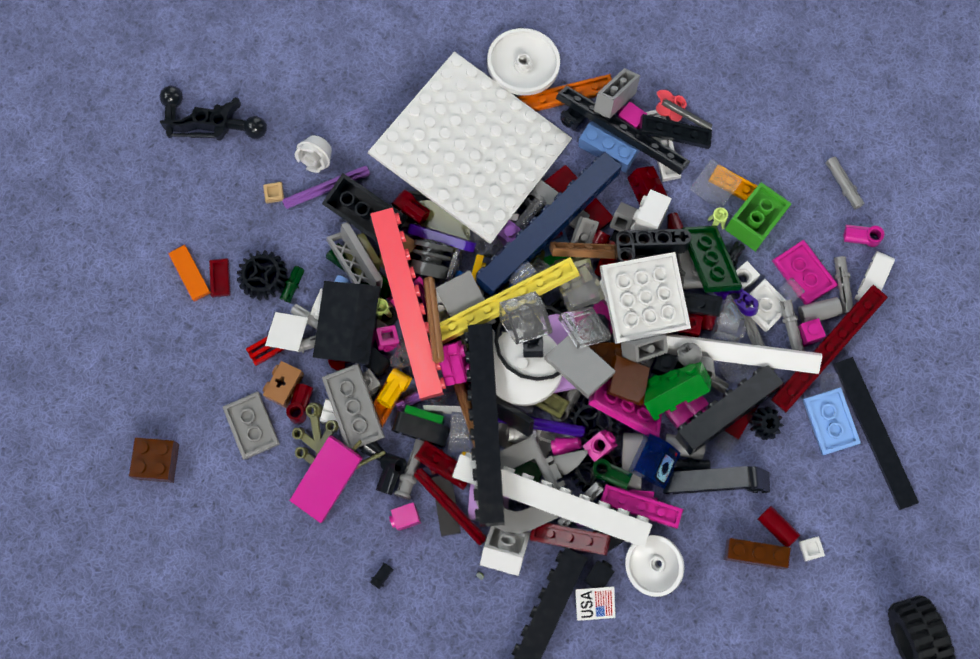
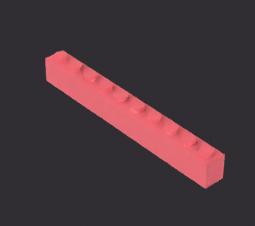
M393 208L371 213L419 398L421 401L442 396L444 395L443 389H446L444 378H439L440 364L432 360L431 344L428 337V321L424 322L423 315L426 312L423 303L419 304L418 297L421 296L419 286H414L413 278H416L414 268L409 267L408 260H411L409 250L404 249L403 242H406L404 231H400L398 224H401L399 213H395Z

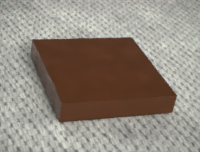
M614 356L611 367L616 372L609 379L606 394L639 406L643 405L650 368L623 357Z

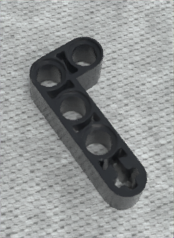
M685 229L620 231L616 235L614 245L615 263L623 262L624 260L622 259L624 258L634 260L635 255L666 254L672 252L676 254L685 253L690 245L691 233Z

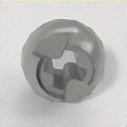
M694 343L681 345L677 352L678 361L684 366L700 362L702 359L701 348Z

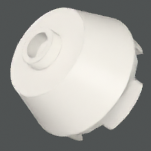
M313 135L297 145L295 158L298 163L301 160L307 166L306 169L308 171L319 173L329 166L332 148L325 139Z

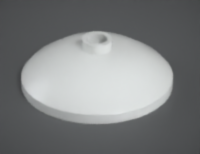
M649 535L645 547L632 544L627 552L626 572L631 583L640 592L654 597L664 596L673 592L681 583L684 575L683 557L677 546L669 539L659 535ZM658 560L662 562L661 567L657 565Z

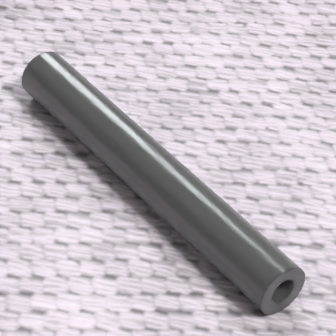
M666 98L663 100L661 105L702 128H712V124Z

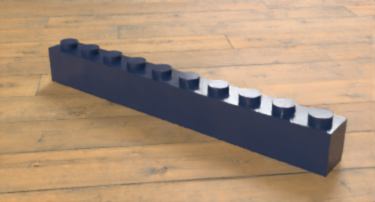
M606 152L601 156H597L588 169L584 168L581 171L579 178L572 180L563 193L559 192L551 205L547 204L538 217L535 216L528 224L529 226L525 230L521 229L512 242L509 241L502 249L503 251L499 255L495 254L486 267L479 269L476 273L477 285L490 297L498 294L518 275L524 265L527 266L620 175L622 165Z

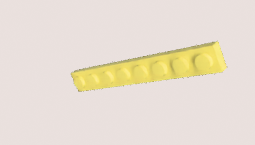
M571 257L440 322L442 344L463 335L464 332H468V325L485 324L580 276Z

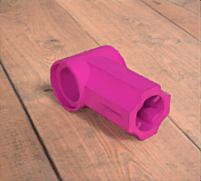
M846 225L844 242L876 247L881 243L885 234L884 230L879 226L862 227ZM870 234L877 235L878 239H872Z

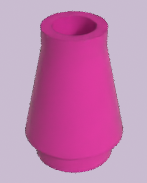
M556 437L555 440L551 441V449L554 456L570 453L582 448L579 437Z

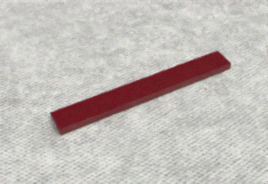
M872 285L813 351L814 353H822L819 374L796 371L774 395L771 401L786 413L884 303L888 296L875 285Z

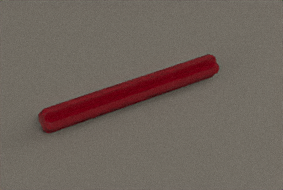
M419 468L414 473V477L478 545H482L487 537L422 468Z

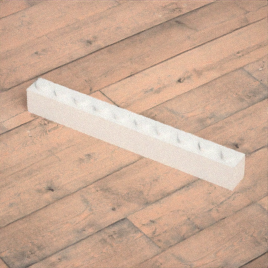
M466 452L465 456L460 454L452 477L477 486V481H473L472 469L476 468V460L472 461L471 453ZM506 466L501 469L503 496L645 547L652 524L648 523L649 518L640 515L634 518L629 516L630 512L618 508L615 511L609 509L610 504L599 501L596 504L590 502L591 497L580 494L579 497L571 495L572 490L564 487L557 490L552 488L553 483L542 480L541 483L533 481L534 476L525 473L522 476L514 474V469Z

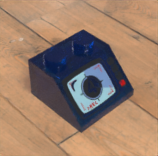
M651 433L644 435L628 471L665 489L681 453L670 443Z

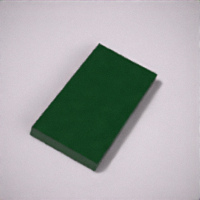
M683 227L682 229L691 233L692 237L688 251L705 293L740 290L742 284L718 227Z

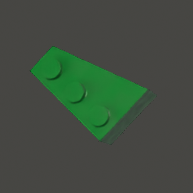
M702 362L689 364L686 367L671 370L659 376H653L647 381L644 405L654 421H656L663 412L669 409L672 412L677 409L675 406L684 401L689 403L710 392L711 377Z

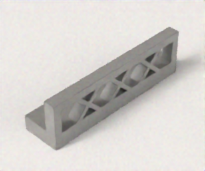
M348 222L341 224L340 233L328 236L326 241L350 281L356 284H360L363 281L372 286L382 288L383 278ZM342 238L345 244L341 247L335 245L334 241ZM344 252L353 256L352 261L343 258ZM352 267L361 269V275L352 273Z

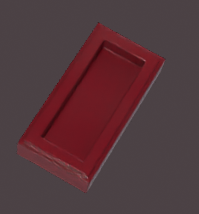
M229 259L209 260L211 297L231 296Z

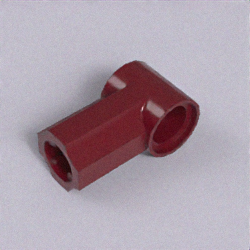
M405 189L391 203L395 209L408 215L420 225L425 223L430 215V211L417 202L415 197Z
M296 385L291 403L286 409L288 418L294 424H302L306 420V407L314 390L308 385ZM294 411H301L298 417H292Z

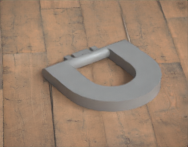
M535 435L500 451L501 469L504 466L514 469L535 459L544 480L553 483L552 488L560 490V487L566 485L564 480L557 483L556 480L562 478L556 463L548 465L554 459L552 456L545 459ZM532 506L523 511H511L504 507L505 525L494 527L506 532L521 533L535 529L559 516Z

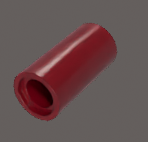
M772 506L766 509L757 519L784 547L792 545L801 535Z

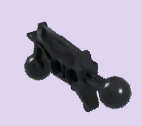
M170 85L164 87L160 92V102L165 106V120H160V124L166 130L168 138H216L220 141L228 134L229 129L245 131V134L252 139H260L267 131L265 120L259 116H251L246 120L232 118L234 112L241 107V102L237 97L233 98L231 102L225 103V105L220 106L216 104L214 110L194 107L190 115L181 120H176V108L183 100L181 90L176 86ZM219 120H223L222 123L217 124ZM200 129V130L213 131L214 133H204V132H191V133H186V132Z

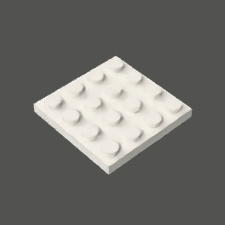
M675 252L599 266L615 344L691 329Z

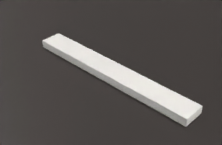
M664 334L667 336V353L671 355H677L681 345L694 343L701 348L702 357L707 356L715 361L761 367L769 365L770 368L819 374L822 353Z

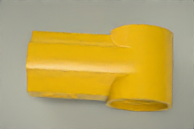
M394 368L388 376L387 384L378 396L377 401L382 406L392 409L401 393L407 390L412 377Z

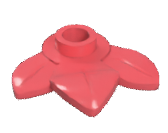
M667 90L657 91L656 93L661 101L656 106L657 113L664 117L669 116L671 121L679 122L682 116L661 104L666 98L685 109L687 106L686 100L680 95L674 96Z

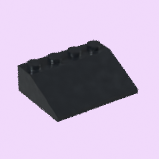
M324 281L313 358L371 366L382 292L381 287Z

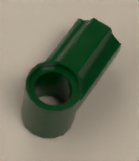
M605 459L597 460L592 467V474L595 478L609 482L626 490L633 475L624 469L610 464ZM604 465L607 468V472L599 474L596 471V467Z

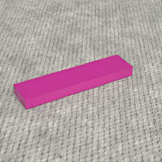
M608 484L605 485L601 501L610 504L611 508L617 510L621 508L629 511V514L640 515L678 529L683 512L682 508Z

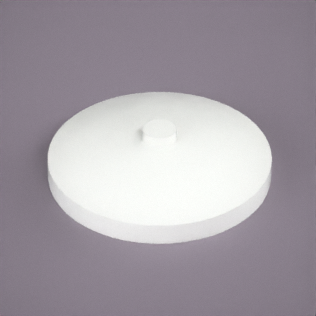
M526 28L512 29L498 36L491 44L487 56V68L491 78L504 90L516 95H534L546 90L557 78L560 68V55L555 44L544 34Z
M523 328L510 330L498 338L501 355L507 364L519 373L533 377H542L558 372L544 360L545 356L557 346L554 340L547 334L543 333V357H523ZM495 342L493 343L496 395L500 399L516 406H530L546 400L558 388L562 379L561 374L553 379L534 381L520 378L506 369L497 356Z

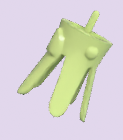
M721 207L715 209L708 218V221L714 219L712 226H718L721 223L722 230L725 229L728 218L727 210Z
M383 298L380 299L379 320H382L383 314L389 318L392 317L389 307L393 306Z

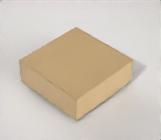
M282 182L263 185L266 204L283 201Z

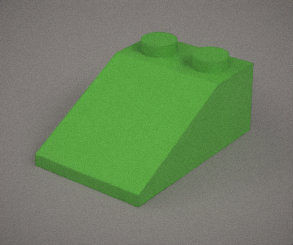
M760 182L732 217L725 230L756 252L791 206V203Z

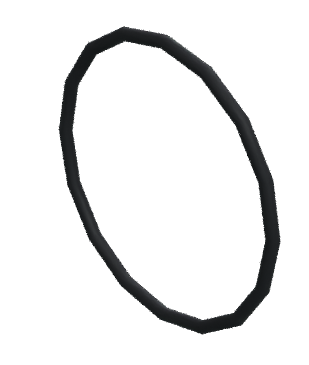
M539 303L521 305L508 312L497 326L494 339L497 356L506 369L520 378L534 381L553 379L560 375L559 372H556L549 376L533 377L519 373L510 367L501 355L498 338L501 327L509 316L521 309L532 307L550 309L564 317L572 328L573 333L578 337L576 327L567 315L553 306Z

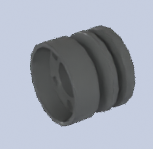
M428 239L415 240L414 244L422 246V251L413 249L414 253L420 255V259H411L409 267H413L417 274L447 280L450 268L443 265L442 262L452 261V257L444 256L445 251L453 253L454 248L438 241Z

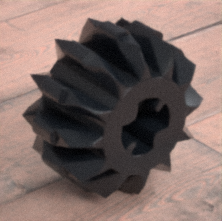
M771 407L758 408L757 412L751 414L754 419L748 422L753 424L750 430L755 431V437H761L762 440L774 439L776 434L781 433L779 427L784 426L780 423L783 417L777 416L778 411Z

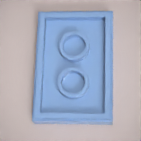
M841 387L802 399L822 455L861 444Z

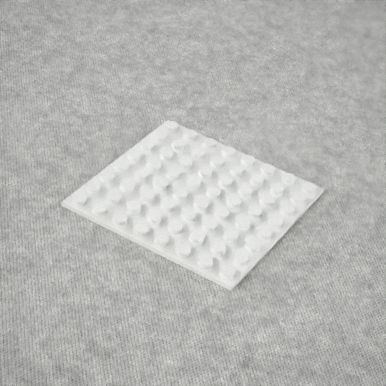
M454 51L371 147L368 154L491 244L572 138L512 93L504 90L493 79Z

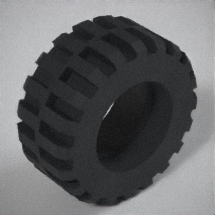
M917 595L893 603L889 607L888 622L895 645L902 659H956L954 646L952 645V639L947 631L946 624L929 598Z

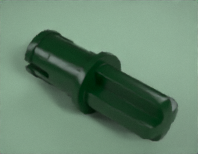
M294 266L288 281H285L286 285L279 297L280 300L291 303L296 289H299L298 284L304 273L303 268Z

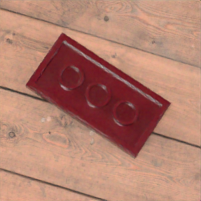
M565 164L544 182L557 192L563 193L567 189V185L578 177ZM597 198L584 209L589 214V219L599 222L597 227L599 230H602L612 222L613 216Z

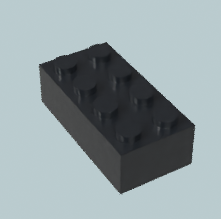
M342 173L322 202V205L376 242L378 241L371 213L393 208L394 212L399 213L401 224H398L399 230L407 220L403 213L344 173Z

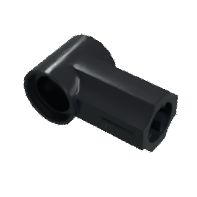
M387 453L380 462L383 470L376 490L392 495L398 476L405 472L407 463L404 458Z

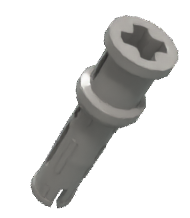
M415 440L404 474L400 475L399 479L401 481L397 491L394 492L395 496L406 500L411 499L410 493L413 485L417 482L414 473L418 470L421 463L414 456L424 441Z

